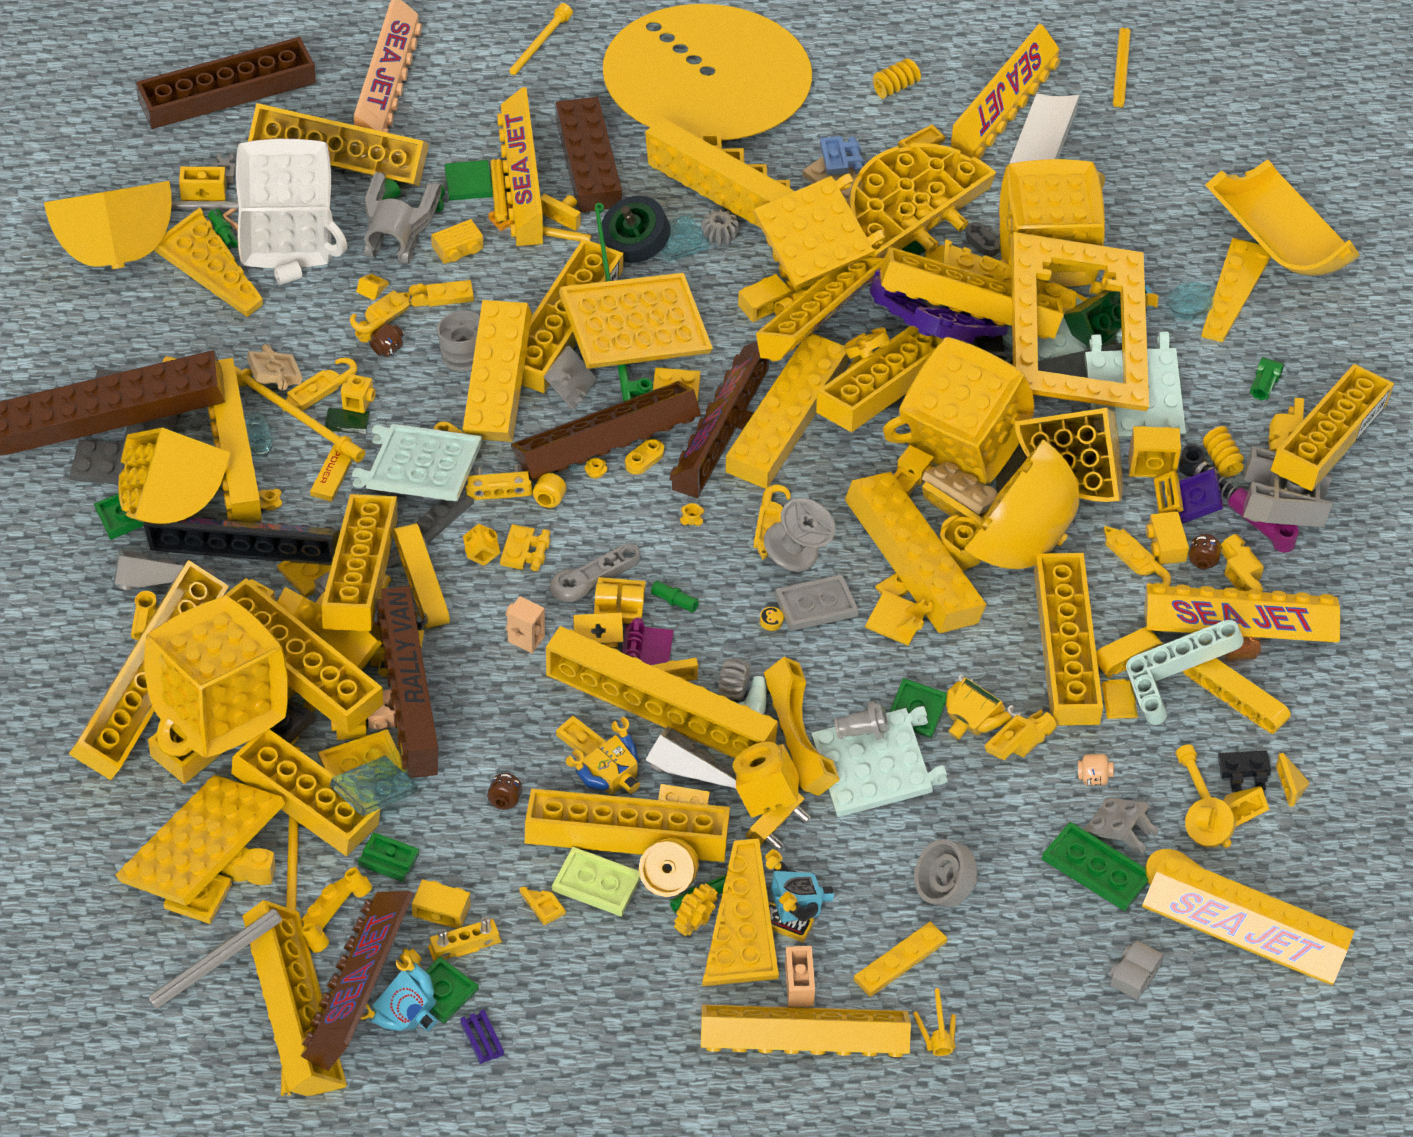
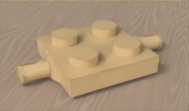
M270 344L262 346L263 352L248 351L247 361L256 382L262 384L277 383L280 390H285L293 384L301 385L302 375L293 354L274 352Z

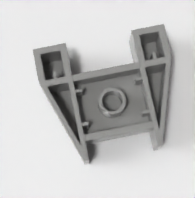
M1252 446L1244 468V481L1249 482L1251 485L1244 502L1243 517L1254 522L1325 527L1333 502L1324 500L1332 476L1327 474L1314 490L1310 491L1270 471L1276 452Z

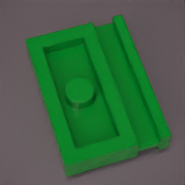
M373 832L363 849V854L358 858V866L404 882L407 873L409 874L419 856V849Z

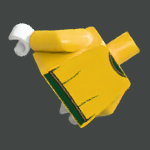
M962 674L959 675L958 681L947 690V713L955 721L948 730V733L958 740L961 739L966 730L978 736L981 733H987L1007 724L1016 715L1021 716V712L1013 714L1015 709L1013 705H1010L1007 711H1004L1005 707L1001 700L973 683L972 678L969 680Z

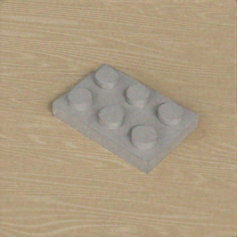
M842 574L777 588L774 593L790 631L857 617L859 612Z

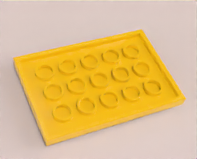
M684 273L565 286L559 290L587 369L708 354L713 349Z
M213 775L124 864L116 874V877L121 883L187 906L285 805L282 796Z

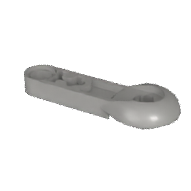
M624 544L579 569L559 571L550 582V592L553 597L560 601L574 602L580 600L591 589L596 587L598 577L613 578L636 566L640 561V550L635 544ZM629 552L635 554L632 558H625L623 555Z

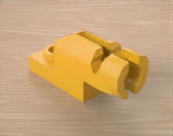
M1295 397L1293 407L1289 406L1288 414H1275L1269 425L1268 450L1277 452L1282 443L1303 421L1304 398Z
M1238 534L1229 536L1221 543V553L1227 561L1224 575L1238 591L1257 589L1263 592L1262 585L1258 581L1263 573V564L1253 554L1249 546L1244 547L1245 541Z
M1042 709L1033 713L1027 719L1016 715L984 745L986 752L1002 760H1005L1011 753L1024 758L1034 747L1045 740V735L1049 736L1057 729L1056 721L1048 712L1042 715Z

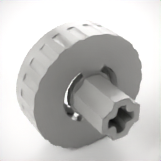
M939 839L930 843L921 853L915 867L914 880L920 897L928 903L947 908L955 907L962 903L977 884L975 856L967 846L951 840Z

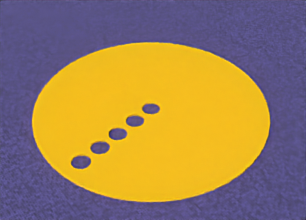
M688 4L649 13L623 28L614 37L606 50L603 60V78L606 88L616 104L625 113L645 126L651 127L664 118L698 138L699 133H721V140H732L765 132L791 117L802 106L808 96L812 83V68L808 55L799 41L774 21L757 13L731 6ZM658 23L662 28L659 31H649L646 25ZM668 33L672 34L675 39L672 42H663L659 37L662 34ZM682 44L688 47V51L676 53L673 51V47ZM695 55L700 57L702 61L699 64H690L686 61V58ZM702 67H712L715 69V73L706 76L700 73V69Z

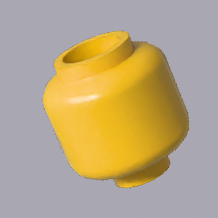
M543 474L533 489V497L540 506L545 508L556 507L561 503L566 493V483L556 474Z

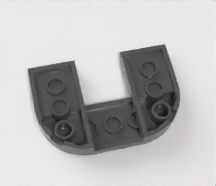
M97 369L95 378L123 371ZM181 413L127 426L123 443L79 439L70 472V480L118 485L119 474L124 470L125 464L121 463L127 434L157 428H165L175 432Z

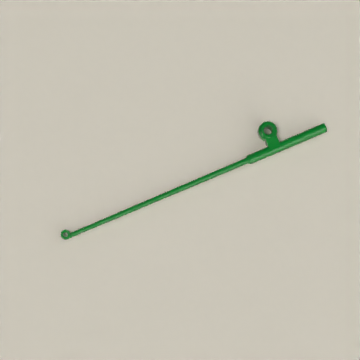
M597 203L594 210L597 219L606 282L611 281L600 217L604 205ZM626 364L617 365L623 401L631 399V396H639L653 390V384L648 378L629 381Z

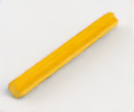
M1123 27L1119 29L1113 93V106L1120 108L1124 106L1131 32L1129 28Z

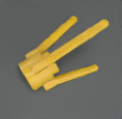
M936 988L935 1001L939 1030L934 1031L930 1038L918 1012L915 1011L913 1015L926 1042L927 1051H932L935 1056H944L951 1054L953 1049L956 1048L954 1041L956 1015H951L948 1034V1031L944 1028L940 990Z

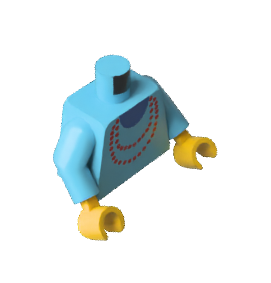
M404 952L403 957L408 962L403 964L396 959V966L402 971L372 1005L375 1008L373 1011L370 1009L369 1004H366L367 1011L362 1014L360 1019H367L369 1017V1021L390 1030H413L420 1024L426 1031H430L438 1021L429 1013L436 1004V1000L433 997L434 989L431 977L417 963H412L411 955L408 952Z

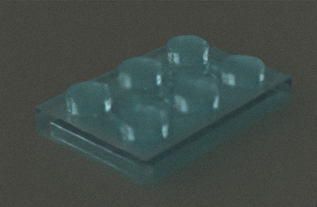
M386 756L337 775L331 779L329 784L362 816L415 794L418 785Z

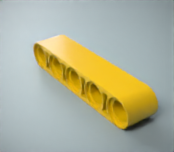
M418 524L394 528V541L421 620L423 621L424 613L429 618L428 623L424 625L425 629L449 624L448 609Z
M1217 658L1182 671L1187 677L1225 703H1228L1229 706L1264 730H1267L1270 734L1276 733L1291 717L1289 709L1283 703Z

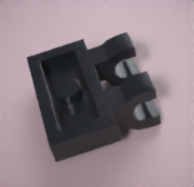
M1267 750L1218 753L1221 778H1229L1232 792L1242 791L1241 783L1244 781L1243 777H1253L1255 787H1262L1263 791L1266 790L1265 782H1268V776L1271 774Z

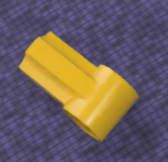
M142 591L135 597L136 608L131 630L132 639H139L158 608L156 596L151 591Z

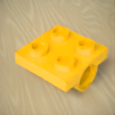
M598 577L594 614L622 613V623L630 624L637 617L642 619L646 581Z

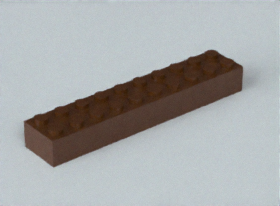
M212 350L0 401V456L225 403L222 366L215 351Z

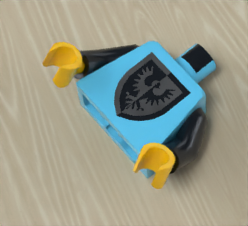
M775 849L770 850L765 855L767 868L774 869L770 891L781 922L795 920L805 922L820 914L822 902L833 901L834 893L832 886L819 887L814 874L791 870L786 864L781 862L782 856Z

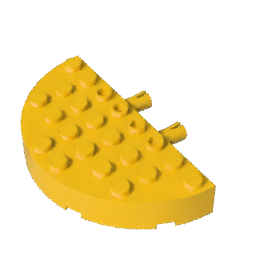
M913 143L909 147L899 148L897 146L876 155L860 170L847 200V204L866 237L879 230H882L886 237L882 240V244L872 247L874 253L868 257L885 258L888 247L901 250L915 240L931 253L937 248L939 242L928 231L944 220L950 222L958 232L964 230L969 221L961 216L958 210L989 190L997 172L974 156L971 159L960 154L961 151L938 144Z

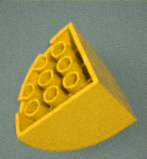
M165 181L44 202V206L52 231L66 252L83 264L95 267L111 265L112 269L125 267V262L135 261L147 256L158 246L168 228L172 198L170 182Z
M1108 408L1014 421L1018 440L1027 458L1042 440H1045L1062 455L1075 475L1079 488V498L1098 502L1122 500V463L1115 412Z
M165 428L127 434L121 463L125 464L124 470L119 474L118 481L121 509L127 512V517L147 523H172L194 515L205 507L217 492L224 473L227 472L230 466V452Z
M1045 440L1038 444L997 494L964 550L978 559L998 567L1024 569L1035 565L1037 555L1050 553L1056 545L1061 546L1068 537L1065 532L1075 518L1079 507V488L1071 467L1054 447Z

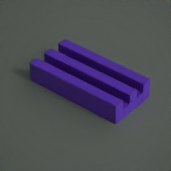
M484 1009L479 1011L477 1015L473 1013L470 1014L469 1018H465V1016L460 1018V1024L479 1064L504 1055V1050ZM480 1020H482L485 1029L496 1049V1052L492 1051L490 1044L479 1024ZM471 1023H473L487 1053L485 1056H483L469 1026Z

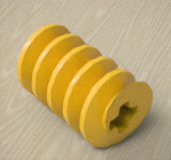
M905 58L895 63V65L882 69L881 72H876L873 75V86L881 99H885L887 95H893L894 91L899 92L901 88L905 89L908 85H914L915 81L919 82L921 80V73L914 61Z
M1219 426L1209 431L1203 438V446L1216 469H1218L1220 476L1227 478L1243 471L1244 464L1242 462L1244 457L1240 454L1239 448L1236 447L1235 441L1232 440L1231 434L1228 433L1227 427Z

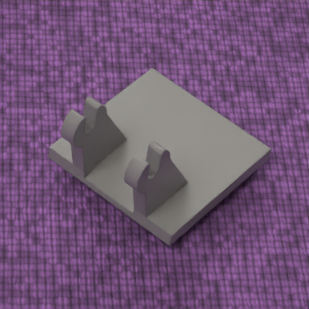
M570 345L566 346L544 375V378L570 409L576 408L597 380Z
M1107 797L1084 829L1095 837L1123 840L1133 851L1138 852L1140 850L1141 854L1145 852L1146 846L1138 840L1132 831L1133 825L1139 826L1147 835L1152 833L1155 837L1158 833L1157 827L1151 824L1145 815L1149 807L1148 803Z

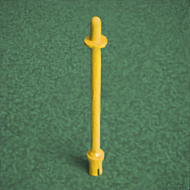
M235 366L239 387L248 385L334 443L336 451L340 454H346L357 463L363 460L366 454L365 450L354 444L350 437L338 436L260 382H256L252 378L253 373L251 369L245 368L241 370Z

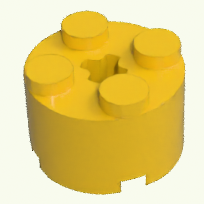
M953 515L946 519L942 524L939 537L962 571L972 568L982 561L964 550L981 522L980 519L971 515H967V517Z

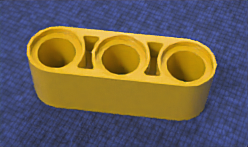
M1146 627L1141 628L1100 648L1096 652L1098 667L1106 677L1111 678L1113 677L1112 674L1117 675L1127 670V661L1133 656L1164 644L1152 630H1147Z

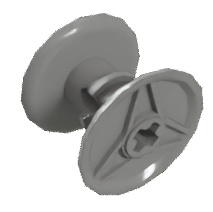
M806 498L791 499L784 505L781 511V522L775 523L767 529L764 536V547L769 557L786 570L796 572L808 570L816 563L819 556L818 548L826 546L833 540L836 533L835 522L824 506L816 501Z

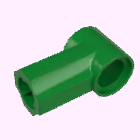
M1265 357L1261 358L1256 371V378L1250 389V394L1255 399L1261 401L1269 399L1275 383L1279 382L1278 378L1280 379L1284 364Z

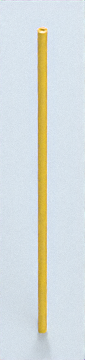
M294 746L299 751H301L300 747ZM289 816L286 908L296 911L299 822ZM281 1065V1096H285V1093H287V1096H291V1092L286 1085L283 1066Z

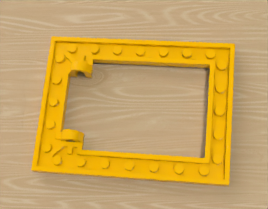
M1013 232L1011 236L1013 366L1025 374L1033 395L1147 411L1149 408L1144 252ZM1051 262L1105 270L1101 282L1102 290L1120 292L1123 383L1038 371L1036 279L1049 281L1051 270H1048Z

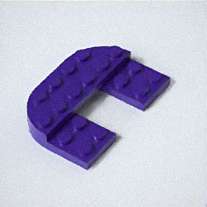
M881 269L875 272L869 289L874 302L887 307L891 314L900 316L904 319V323L917 327L919 329L918 332L925 336L934 335L942 339L950 337L972 344L975 337H996V335H1006L1009 327L1007 325H997L991 319H978L971 316V313L965 311L955 312L949 309V307H932L920 298L912 299L903 292H889L881 286Z

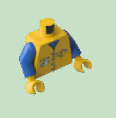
M620 718L623 728H619L616 721L611 725L612 730L620 734L619 738L616 735L585 758L580 750L572 752L576 761L571 756L566 758V764L569 767H576V773L588 788L605 791L608 794H614L621 788H624L629 794H633L639 788L640 783L635 779L639 759L632 736L626 731L629 727L627 718Z

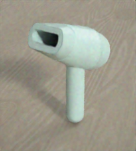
M762 676L753 677L746 700L738 704L746 705L764 715L767 697L765 678Z

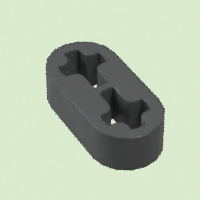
M973 222L967 225L966 239L982 255L993 257L998 254L1000 242L983 224Z

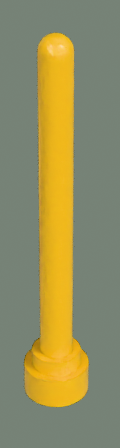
M565 3L559 4L554 11V18L510 68L509 72L511 75H516L560 23L567 22L571 18L573 10L569 5Z
M1191 744L1181 746L1175 752L1179 763L1187 767L1200 798H1211L1195 763L1197 761V753L1194 746ZM1226 840L1222 843V846L1229 848L1232 844L1231 840Z

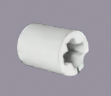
M296 260L273 268L279 285L302 279V271Z

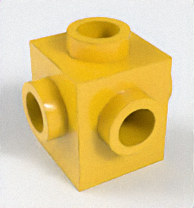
M350 374L347 382H344L341 387L342 406L345 410L365 414L370 402H373L376 396V389L373 388L372 378Z
M478 523L464 534L463 540L467 558L481 565H486L498 556L500 549L496 531Z

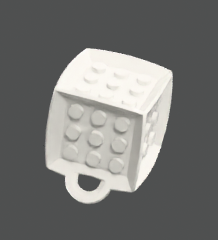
M268 139L238 144L236 186L239 205L238 249L241 264L252 267L274 268L296 260L300 267H311L328 264L332 256H341L347 250V242L340 228L333 222L330 210L331 168L327 143L304 139ZM331 233L336 239L335 245H331Z

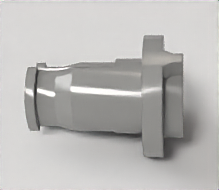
M876 701L868 702V710L861 711V713L848 715L841 719L834 718L835 729L839 739H844L847 736L874 734L876 740L884 739L885 732L889 731L885 708L880 703L877 704Z

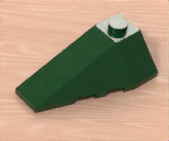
M1104 290L1064 313L1063 316L1071 335L1089 348L1091 335H1101V347L1113 343L1117 338V332L1121 328L1120 292Z

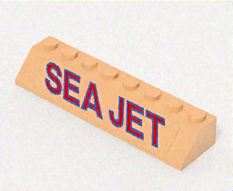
M402 0L390 1L354 113L355 126L389 133L388 126L393 125V111L398 109L399 100L397 97L402 95V81H406L408 76L407 65L411 66L413 54L411 52L416 51V37L420 36L422 31V24L419 23L418 14Z

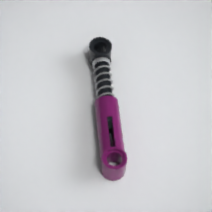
M1188 445L1183 448L1179 463V470L1182 474L1191 477L1214 467H1210L1209 463H1207V460L1204 458V451L1200 447ZM1217 472L1221 497L1227 498L1228 506L1243 517V506L1248 492L1244 488L1237 489V486L1233 487L1231 481L1227 482L1225 476L1221 477L1219 472ZM1243 517L1272 541L1273 547L1279 552L1287 553L1295 548L1299 532L1297 525L1254 522Z

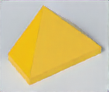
M1279 753L1276 770L1288 805L1292 807L1297 803L1310 783L1284 753Z
M1262 787L1230 793L1223 799L1235 815L1236 827L1270 810Z

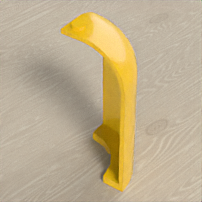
M1268 159L1256 168L1245 172V177L1228 175L1221 170L1205 184L1279 265L1291 272L1307 276L1329 274L1344 268L1360 257L1350 240L1344 242L1280 175Z

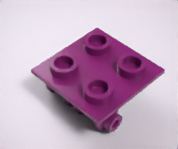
M634 618L630 625H626L622 653L638 658L649 665L667 663L670 659L674 630L645 627L641 618Z

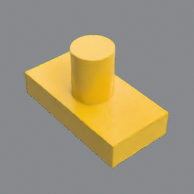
M545 193L540 197L544 216L574 231L579 229L581 226V212L574 209L577 205V200L572 195H567L562 202Z

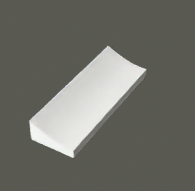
M1037 93L1010 163L1058 159L1077 111L1079 95L1049 96Z

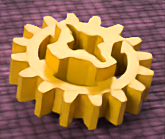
M705 883V885L701 884L698 889L695 888L692 894H686L682 899L680 908L676 912L678 917L674 920L676 923L674 928L684 936H690L699 926H705L710 920L709 917L712 911L715 909V904L713 903L717 900L716 895L718 892Z

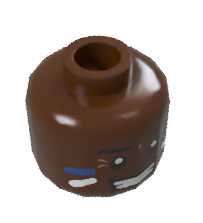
M385 323L371 333L369 344L378 356L389 357L403 346L402 337L404 334L397 325L393 327L391 324Z
M1201 534L1195 537L1190 545V562L1202 570L1215 567L1220 559L1221 543L1210 534Z
M500 773L491 781L487 793L488 801L498 809H512L518 804L522 792V784L513 774Z

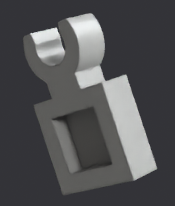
M218 154L217 162H213L212 167H225L226 182L233 183L235 176L233 154H230L228 159H222L221 154Z

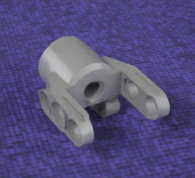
M375 172L365 196V212L369 226L364 238L366 243L364 254L374 258L376 253L379 254L386 234L395 236L400 242L396 252L399 262L409 264L410 261L408 260L412 258L419 239V233L430 225L440 199L441 184L433 182L428 184L419 208H413L398 199L382 200L385 193L386 175L385 173Z

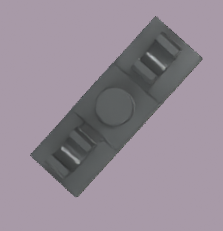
M465 489L462 490L458 501L442 499L416 522L427 544L474 504V499L466 494Z

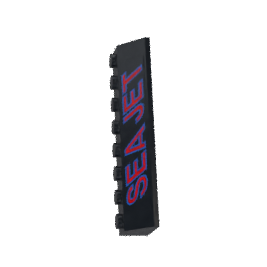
M192 516L172 523H143L148 544L152 551L282 562L290 561L319 565H332L340 535V529L332 527L295 526L284 523L270 524L260 521L245 522L236 519L220 520L216 518H194Z

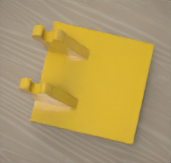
M884 590L865 628L909 646L917 630L922 629L924 625L923 618L926 612L932 610L933 603L929 602L928 605H925V599L914 603Z

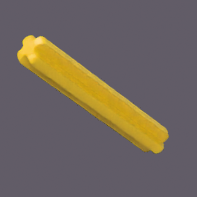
M493 159L490 163L495 219L498 222L501 220L506 221L507 208L503 165L500 159Z

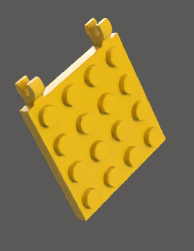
M846 174L834 181L832 176L753 210V215L794 288L874 253L872 247L882 244V240L886 238L882 230L866 237L841 191L851 187L850 183L853 182L850 174Z

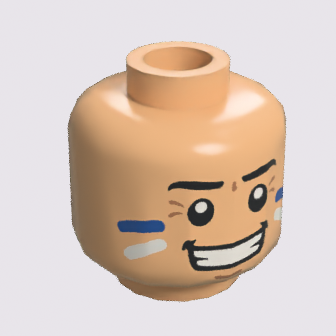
M1086 754L1081 761H1078L1079 780H1083L1086 786H1105L1109 782V777H1114V763L1109 762L1105 754Z

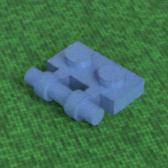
M842 136L820 138V147L827 176L849 174V167L855 169V173L859 174L864 166V160L860 156L861 147L856 137H850L848 142H843Z

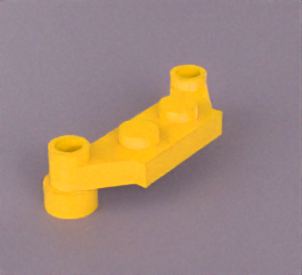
M356 867L347 870L344 878L326 886L322 890V894L308 908L307 913L301 919L304 924L301 932L307 939V945L313 953L321 952L329 945L330 941L323 932V928L351 892H353L355 897L360 898L371 891L372 884L366 876H362Z

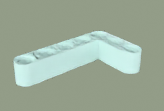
M1222 621L1133 656L1127 661L1126 669L1140 708L1150 724H1161L1167 717V711L1156 681L1239 649L1243 645L1244 639L1235 621Z

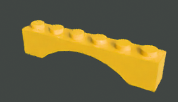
M784 656L763 672L766 679V687L770 691L773 700L772 705L777 712L779 726L783 730L786 739L785 744L799 773V785L804 791L819 796L840 781L834 761L819 753L811 744L806 734L802 713L806 680L800 663Z

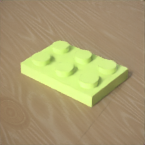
M572 847L552 884V891L622 917L641 878L639 871Z

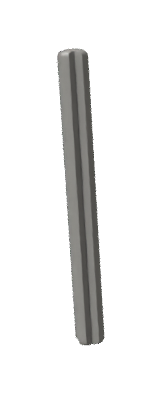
M275 909L264 914L149 995L151 1004L155 1008L165 1004L282 921L280 914Z

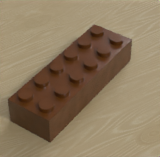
M598 96L555 102L556 123L574 197L577 200V210L581 213L595 211L594 208L597 203L604 205L603 210L610 209L614 204L622 200V188Z

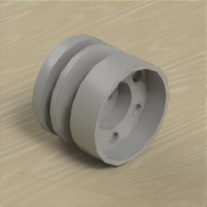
M464 310L451 312L438 323L437 333L442 360L452 370H472L480 319L477 313Z

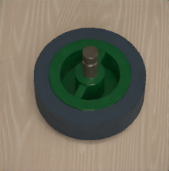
M632 196L620 200L607 211L602 220L604 242L608 248L623 253V262L636 263L652 258L664 248L670 236V223L661 205L654 199L646 196Z

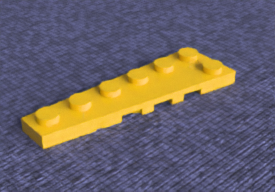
M1232 238L1201 337L1224 342L1236 318L1242 311L1246 300L1250 297L1253 288L1258 283L1261 274L1265 271L1272 258L1260 244Z

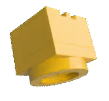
M773 742L757 743L743 750L733 762V770L736 773L735 788L751 818L766 813L769 807L772 811L777 810L778 804L786 807L797 803L799 773L784 744L777 746Z

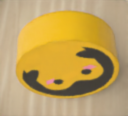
M767 607L760 613V625L766 630L776 631L782 627L784 615L778 608Z

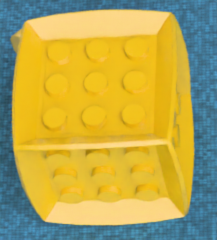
M1043 159L1007 165L1003 176L999 204L1001 257L1007 264L1011 265V236L1013 232L1104 246L1105 216L1102 189L1105 184V176L1097 171L1095 163L1081 160ZM1051 262L1048 270H1051L1049 281L1063 287L1089 285L1092 281H1096L1100 271L1099 269Z
M945 337L931 353L913 380L899 408V416L890 420L883 427L884 437L891 443L908 442L909 445L933 456L934 463L938 465L944 462L953 463L958 466L960 471L973 475L977 478L978 482L988 485L1002 470L1020 443L1014 421L1032 419L1034 415L1033 393L1025 374L1013 365L981 348L954 338ZM903 424L909 425V433H896L897 427Z
M224 596L191 608L168 620L146 635L144 670L151 705L161 719L157 730V740L160 748L166 754L179 757L193 750L199 755L208 758L250 741L285 718L288 703V677L282 646L251 612L230 597ZM173 723L180 727L187 736L180 743H175L170 738V728Z

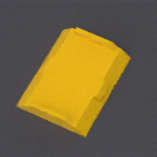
M1116 679L1101 683L1107 719L1138 718L1136 698L1130 680Z

